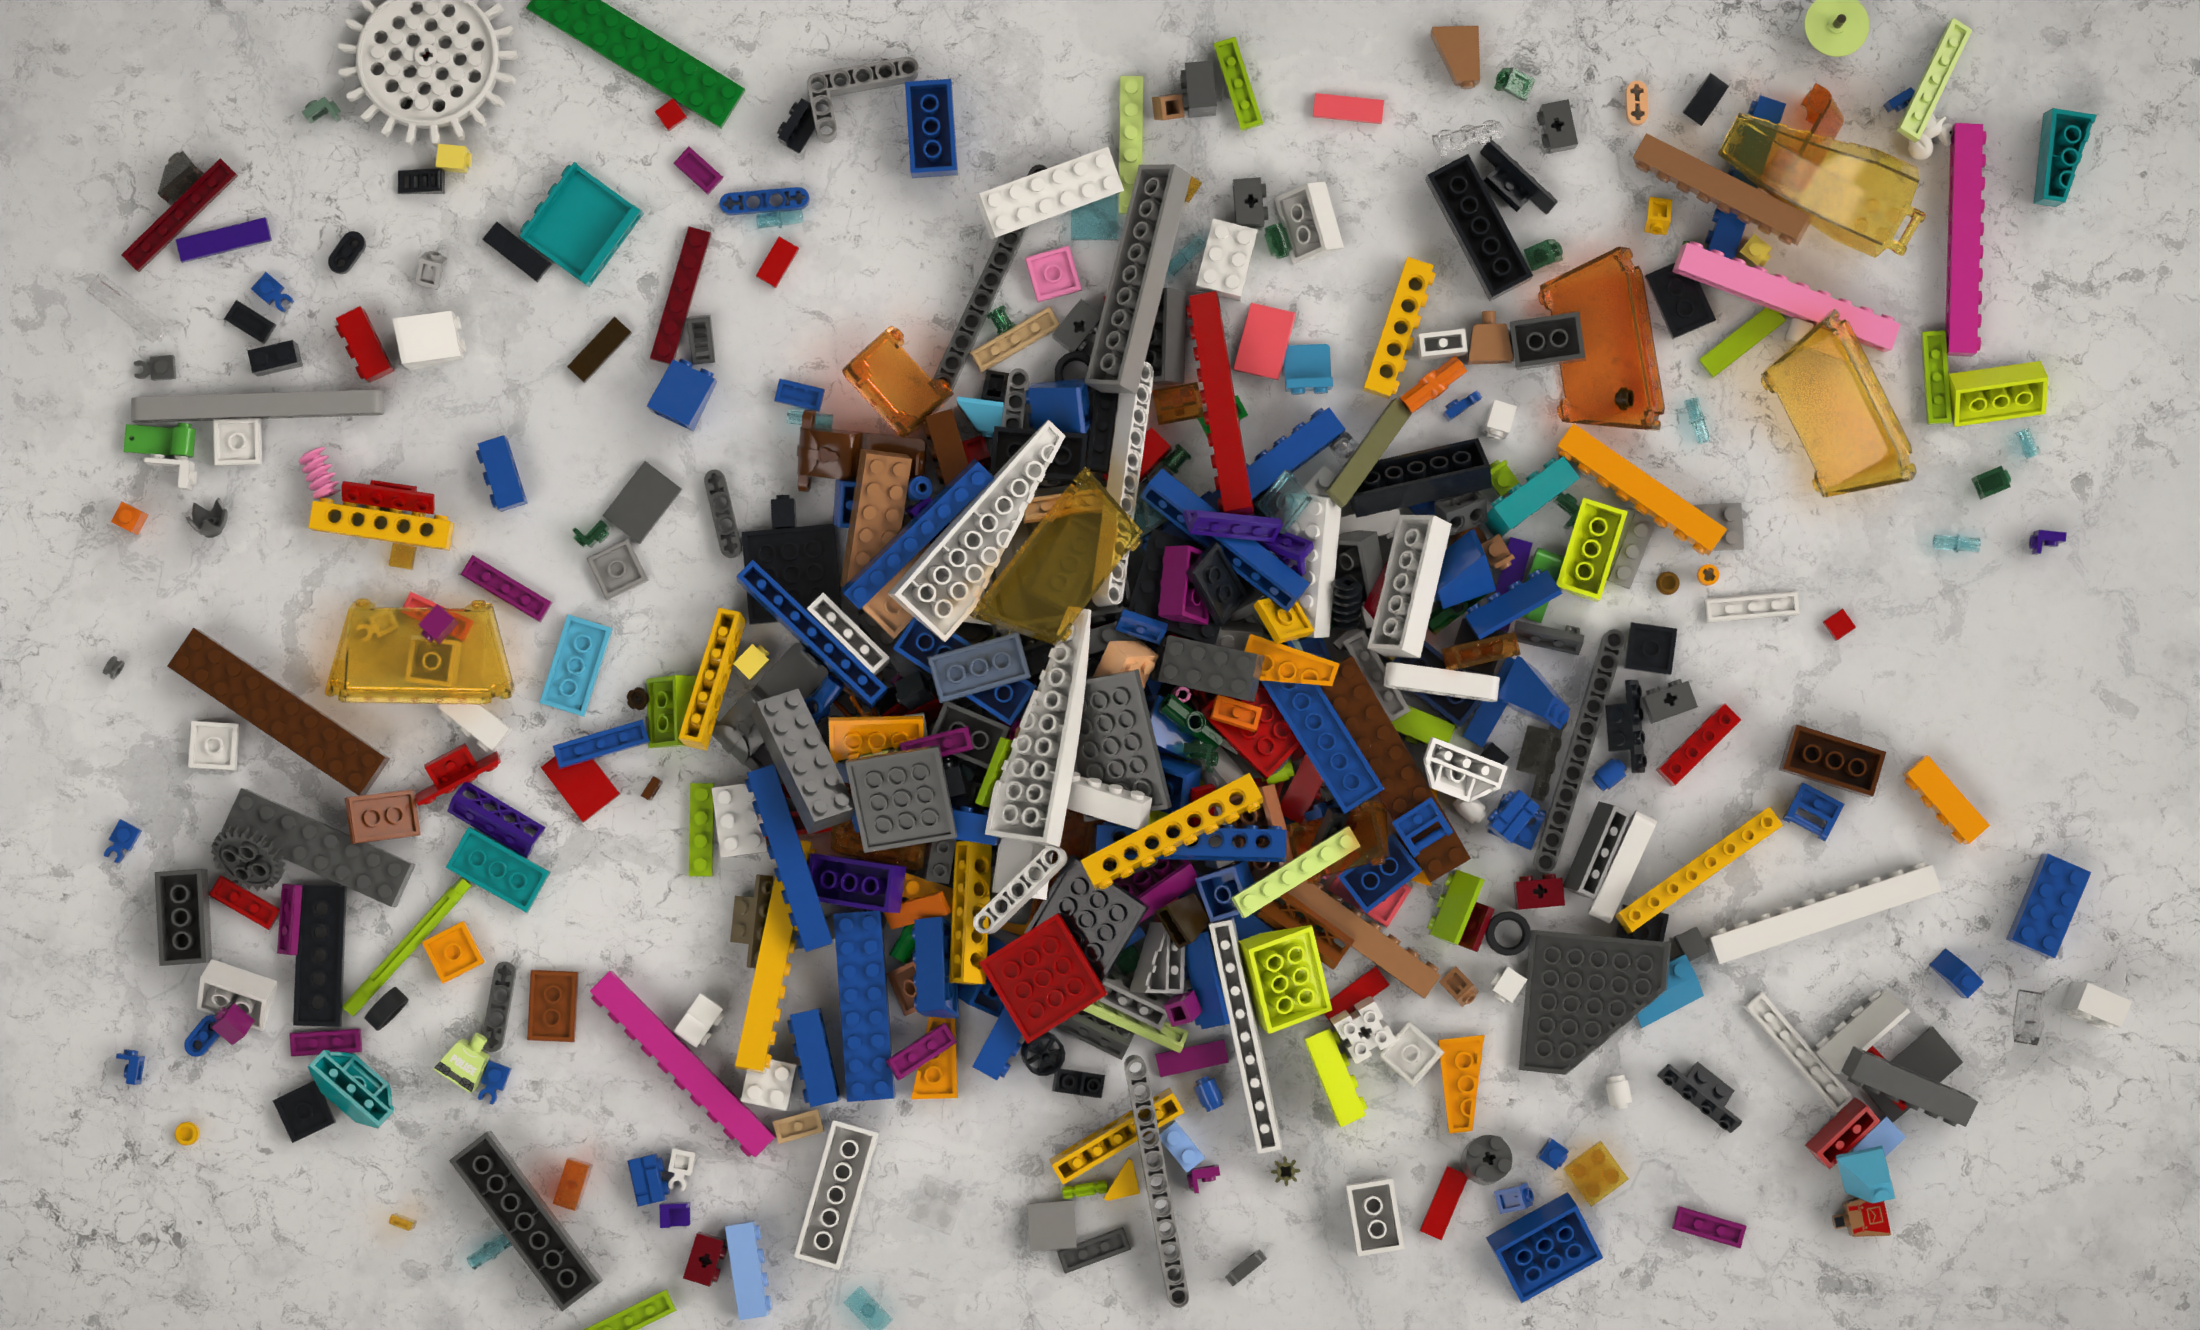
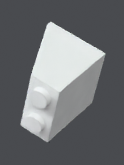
M452 311L393 319L401 363L408 370L411 371L464 359L463 353L466 352L464 339H460L458 330L462 329L459 316L455 317Z

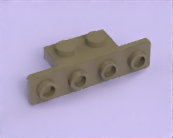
M756 875L754 897L735 896L730 942L749 944L747 968H756L773 889V876Z

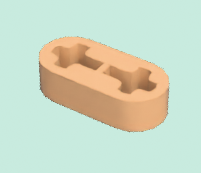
M1633 81L1628 85L1625 92L1626 118L1631 125L1639 126L1648 117L1647 87L1643 82ZM1635 86L1638 87L1639 91H1642L1638 96V101H1635V94L1630 92ZM1635 106H1638L1639 113H1643L1639 120H1636L1635 116H1631L1635 111Z

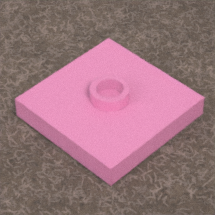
M1070 246L1025 257L1037 303L1082 291Z

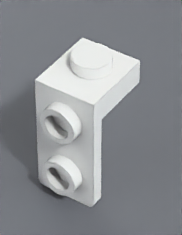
M151 454V458L143 459V462L148 465L180 467L178 488L182 490L192 491L193 485H196L197 472L194 471L195 463L189 461L186 456H174V459H165V455Z

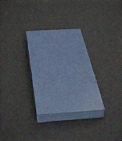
M1019 632L927 657L940 703L1031 678Z

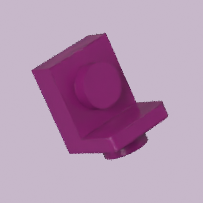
M1219 1165L1191 1169V1174L1187 1175L1189 1189L1194 1188V1194L1199 1193L1197 1179L1202 1178V1182L1215 1181L1216 1176H1220Z

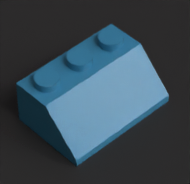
M1681 954L1670 960L1667 990L1636 1016L1641 1028L1704 996L1697 975L1686 954Z

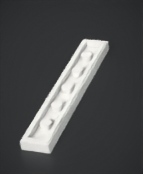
M1762 991L1744 1006L1836 1114L1854 1098Z

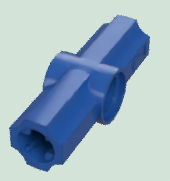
M829 674L824 678L812 696L804 700L816 725L820 719L829 715L830 706L844 689L843 683ZM815 704H817V711H816V712H815V710H814Z

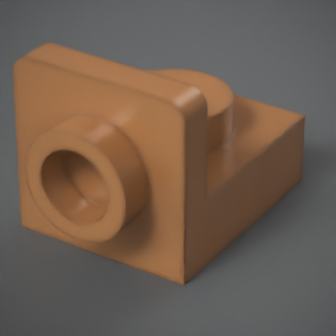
M1500 534L1481 544L1492 570L1498 568L1499 571H1502L1512 565L1510 561L1515 557L1509 552Z
M1456 966L1439 981L1461 1007L1473 1002L1476 994L1479 992L1475 985Z

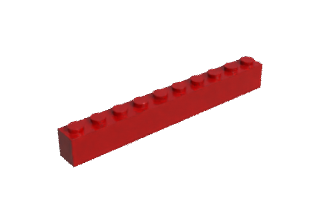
M1216 291L1189 296L1190 304L1186 305L1188 318L1193 320V326H1190L1192 340L1196 339L1197 347H1193L1195 361L1200 363V368L1196 369L1199 383L1203 382L1204 390H1200L1202 404L1206 403L1207 411L1203 412L1205 424L1210 425L1211 433H1207L1209 447L1214 449V454L1210 455L1212 467L1213 469L1217 468L1218 476L1214 477L1216 490L1221 492V498L1217 499L1219 511L1230 514L1252 515L1254 514L1219 298Z

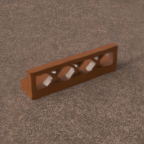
M1287 892L1280 896L1286 902V905H1281L1276 900H1273L1262 907L1257 916L1276 930L1312 925L1320 960L1333 970L1355 941ZM1295 911L1303 913L1306 919L1299 918ZM1314 925H1320L1324 928L1325 932H1319L1315 929ZM1334 939H1339L1346 945L1342 948L1334 942Z

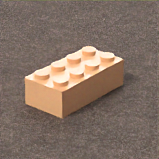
M1141 640L1109 641L1093 677L1139 669L1144 690L1159 655Z

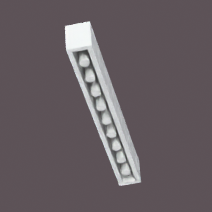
M1925 862L1912 865L1911 871L1903 873V870L1900 869L1889 873L1890 878L1881 880L1880 876L1867 880L1868 885L1859 887L1858 884L1845 887L1846 892L1837 895L1836 891L1824 894L1822 895L1823 900L1817 902L1812 898L1800 902L1801 907L1795 909L1792 908V905L1778 909L1779 914L1770 916V913L1757 916V921L1748 924L1747 920L1734 924L1735 929L1726 931L1725 927L1712 931L1713 936L1707 937L1715 963L1722 964L1941 892L1933 865H1925Z
M1234 916L1210 922L1209 928L1257 1152L1261 1154L1281 1150L1283 1144L1247 976L1239 948Z

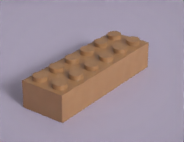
M861 449L840 582L842 588L901 531L912 459L907 454Z

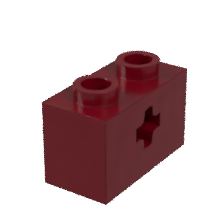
M1556 873L1544 874L1540 880H1533V876L1519 877V882H1513L1516 910L1565 906L1563 879L1556 878ZM1537 885L1540 886V889H1545V893L1541 894V898H1538V894H1533V890L1537 889Z
M698 1232L683 1279L708 1287L713 1282L717 1283L721 1269L717 1267L720 1259H725L728 1246H725L726 1240ZM710 1254L709 1259L712 1260V1263L705 1266L704 1260L701 1257Z

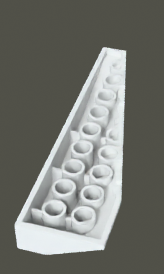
M1049 420L993 476L994 479L963 508L888 592L903 609L944 642L948 640L976 608L980 601L979 598L983 590L986 589L994 569L997 568L1005 548L1008 547L1025 515L1024 512L1028 504L1031 503L1039 483L1042 482L1049 464L1052 463L1065 438V435Z

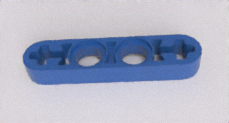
M793 187L727 193L721 197L719 205L723 213L732 216L801 210L808 206L810 198L804 188ZM785 193H789V198H795L797 193H801L805 199L801 201V204H797L796 200H789L790 205L786 206L787 199ZM779 194L783 198L781 205L772 206L769 201L772 195ZM752 196L758 197L760 200L758 207L749 208L747 206L748 198ZM739 197H743L744 209H741L740 205H733L732 210L724 206V204L728 203V199H732L734 203L740 202Z

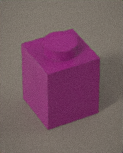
M436 604L418 625L423 630L420 634L430 643L434 640L440 645L458 623L442 607Z
M1194 990L1174 995L1164 1005L1172 1027L1193 1022L1202 1012Z
M232 1003L227 1008L222 1007L214 1016L216 1021L211 1028L231 1045H234L247 1034L255 1020L235 1003Z

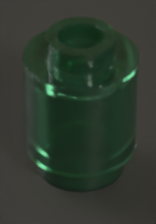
M1282 223L1266 227L1264 229L1266 233L1264 237L1270 255L1276 256V259L1289 256V251L1293 248L1286 228H1283Z

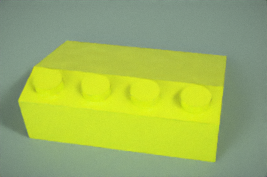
M1312 925L1259 933L1238 941L1258 1025L1268 1034L1332 1011Z

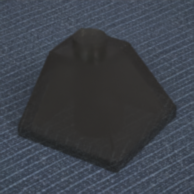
M184 151L177 152L169 158V163L165 165L157 193L170 205H173L204 174Z

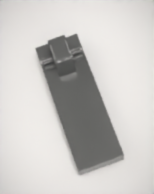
M1516 621L1511 641L1579 655L1585 635L1580 634L1579 627L1566 625L1565 631Z

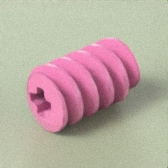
M325 447L315 448L304 453L298 461L300 465H305L302 468V472L308 474L305 478L306 481L312 482L309 485V489L315 491L312 495L314 499L327 498L342 490L334 489L339 484V481H331V478L336 475L335 472H327L332 467V464H324V461L329 458L328 455L321 456L320 454L325 450Z

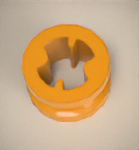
M1711 564L1702 566L1697 572L1698 581L1705 586L1716 583L1719 578L1717 567ZM1704 569L1705 571H1708V569L1712 570L1713 580H1704L1705 575L1702 573Z

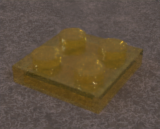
M1601 1141L1562 1168L1590 1207L1629 1180Z

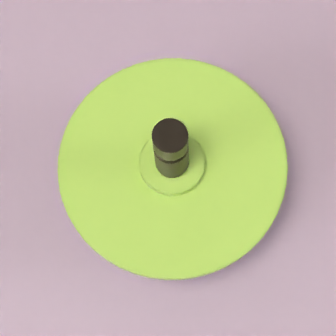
M1816 0L1806 13L1804 28L1807 39L1817 51L1827 56L1843 57L1854 53L1863 45L1869 32V18L1865 8L1858 0Z

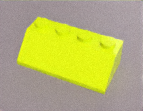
M2041 361L1949 374L1951 413L1954 427L2046 414L2048 375Z
M1583 497L1556 582L1560 589L1587 600L1600 601L1628 511Z
M1330 1028L1303 1038L1338 1125L1343 1127L1366 1116L1364 1110L1368 1109L1363 1096L1358 1098L1355 1090L1359 1087L1354 1074L1349 1076L1346 1068L1350 1066L1345 1052L1341 1054L1337 1045L1341 1044L1337 1032H1332Z

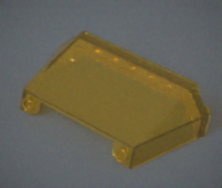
M1836 309L1829 311L1761 374V383L1764 389L1769 390L1773 394L1777 393L1816 470L1812 483L1815 490L1820 492L1822 497L1913 480L1917 473L1915 464H1910L1909 454L1913 453L1911 444L1851 324L1846 319L1841 321L1838 318L1840 315Z
M1084 467L1074 478L1076 485L1074 486L1071 483L1065 489L969 615L972 618L1056 645L1060 640L1065 642L1073 632L1070 629L1072 623L1119 561L1129 550L1134 552L1142 542L1139 537L1143 531L1092 475L1089 469Z
M361 598L355 600L347 612L325 688V695L332 697L335 694L338 696V700L343 703L484 705L491 703V699L500 696L501 699L511 698L515 691V686L493 605L486 603L484 600H474L465 608H443L456 620L458 625L439 645L434 640L431 643L420 634L423 630L418 625L433 608L376 607L375 603L370 602L369 599Z

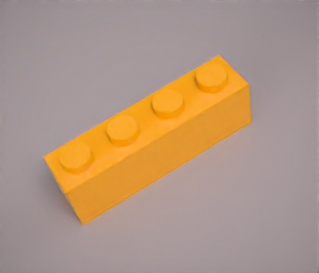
M1928 755L1920 758L1902 774L1906 778L1904 780L1905 784L1912 791L1917 790L1922 796L1920 797L1921 802L1927 808L1932 807L1937 813L1936 819L1943 826L1948 825L1953 831L1951 833L1952 837L1959 844L1962 842L1964 845L1970 844L1990 826Z

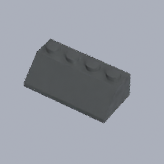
M1163 288L1145 359V362L1150 363L1153 367V385L1184 383L1186 291Z

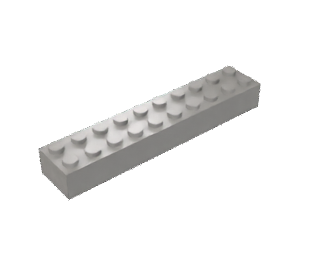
M1175 164L1139 165L1084 382V384L1101 393L1137 394L1191 178V174Z

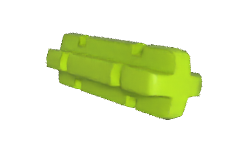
M1105 1180L1097 1181V1183L1076 1184L1075 1187L1071 1185L1062 1187L1064 1199H1071L1073 1196L1083 1197L1095 1195V1193L1103 1194L1108 1192Z

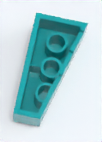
M2056 108L2043 113L2033 204L2057 207L2066 202L2075 177L2076 168L2081 161L2085 143L2088 142L2089 132L2097 115Z

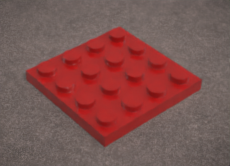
M1259 680L1255 702L1224 696L1262 708L1257 731L1252 732L1210 719L1215 698L1201 713L1205 716L1206 721L1266 780L1300 744Z
M1060 913L1052 916L979 962L1027 1044L1108 995Z

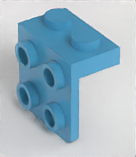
M1328 344L1288 345L1284 359L1285 392H1291V395L1305 394V391H1314V394L1328 393V390H1332L1333 377H1331L1330 346Z

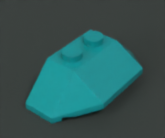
M323 1050L308 1065V1069L320 1092L354 1122L378 1129L394 1113L390 1084L356 1054Z

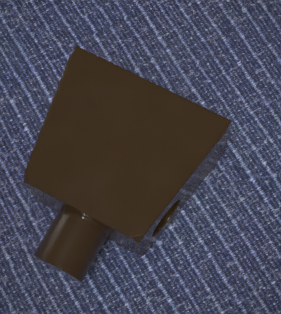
M1194 893L1154 911L1178 949L1191 944L1210 923L1202 897L1198 898Z

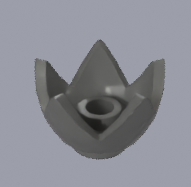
M218 498L211 511L193 503L192 519L189 516L185 518L196 532L207 538H213L220 535L225 528L228 511L225 509L220 498Z

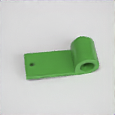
M178 423L177 427L172 428L126 424L123 452L192 458L194 457L196 429L191 428L192 424Z
M1537 548L1529 574L1538 569L1541 572L1547 570L1556 583L1564 556ZM1549 601L1522 617L1541 623Z

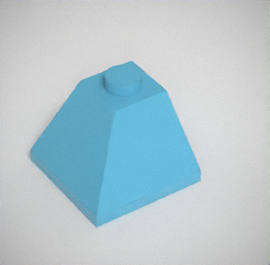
M957 396L959 409L976 431L982 433L984 438L993 439L994 426L1001 427L1004 402Z
M1882 1145L1836 1155L1845 1193L1870 1203L1895 1199Z

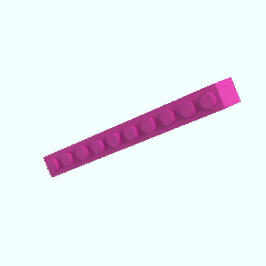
M1955 123L1953 125V134L1950 138L1945 317L1947 356L1973 357L1981 348V337H1978V328L1981 327L1982 316L1978 314V305L1982 303V291H1979V282L1983 278V269L1979 268L1980 259L1983 258V245H1980V236H1983L1984 233L1981 213H1984L1985 201L1981 199V190L1984 191L1985 177H1982V168L1986 164V155L1982 154L1983 145L1986 144L1987 137L1986 131H1983V124Z
M609 971L590 990L593 994L591 999L600 1008L604 1005L610 1011L607 1015L616 1024L621 1022L626 1027L624 1032L633 1041L637 1039L642 1044L640 1047L642 1051L649 1057L653 1055L659 1061L657 1063L658 1067L666 1074L670 1072L675 1077L674 1083L681 1090L686 1088L692 1094L690 1099L698 1107L703 1105L708 1110L706 1115L715 1124L719 1121L725 1127L723 1132L731 1140L736 1138L742 1144L739 1148L748 1157L751 1155L757 1157L776 1138V1135L741 1102L613 971Z

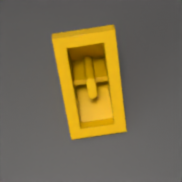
M1129 1157L1103 1197L1106 1201L1140 1194L1133 1160Z

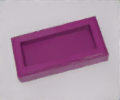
M690 147L674 162V165L707 195L723 179V176Z

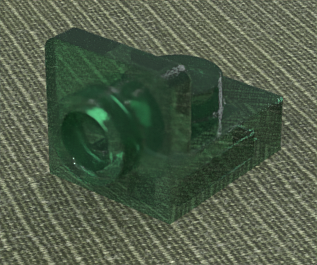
M1514 67L1503 68L1496 77L1494 89L1506 91L1522 101H1527L1535 79Z
M1547 239L1524 249L1531 271L1563 261L1561 256L1563 255L1562 247L1555 239Z

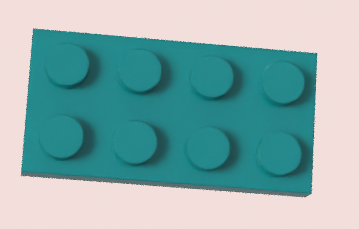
M471 827L467 828L445 867L526 913L529 912L551 873Z

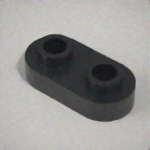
M356 231L346 233L330 254L328 265L333 272L337 274L348 273L364 252L366 240L360 233ZM353 241H358L356 248L351 247ZM344 259V266L339 267L338 261Z

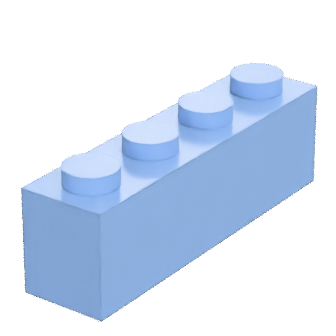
M755 1221L726 1225L725 1231L739 1320L768 1316L769 1310H772V1301L770 1295L766 1296L765 1286H769L767 1272H763L761 1264L765 1263L764 1250L759 1249L758 1240L762 1239L760 1225L756 1226Z

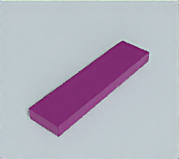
M474 555L471 556L460 574L540 623L552 605L551 601Z

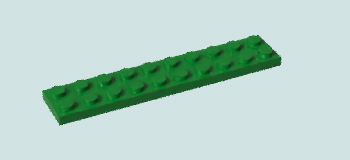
M531 0L526 7L531 13L666 96L674 99L722 129L746 91L745 88L601 0Z

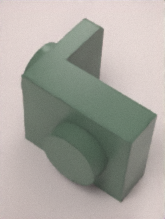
M325 96L318 101L313 100L305 106V110L302 111L305 118L311 124L328 112L337 122L341 120L338 116V113L341 112L334 100L329 102Z

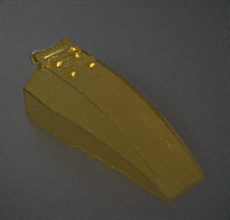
M1739 113L1718 151L1720 157L1767 194L1810 215V224L1833 240L1874 258L1887 248L1897 255L1904 256L1908 242L1919 223H1922L1926 217L1924 212L1911 206L1920 181L1918 167L1878 149L1852 142L1837 141L1833 137L1811 134L1810 131H1799L1789 128L1787 125L1774 124L1768 120ZM1905 216L1911 217L1899 241L1892 240Z

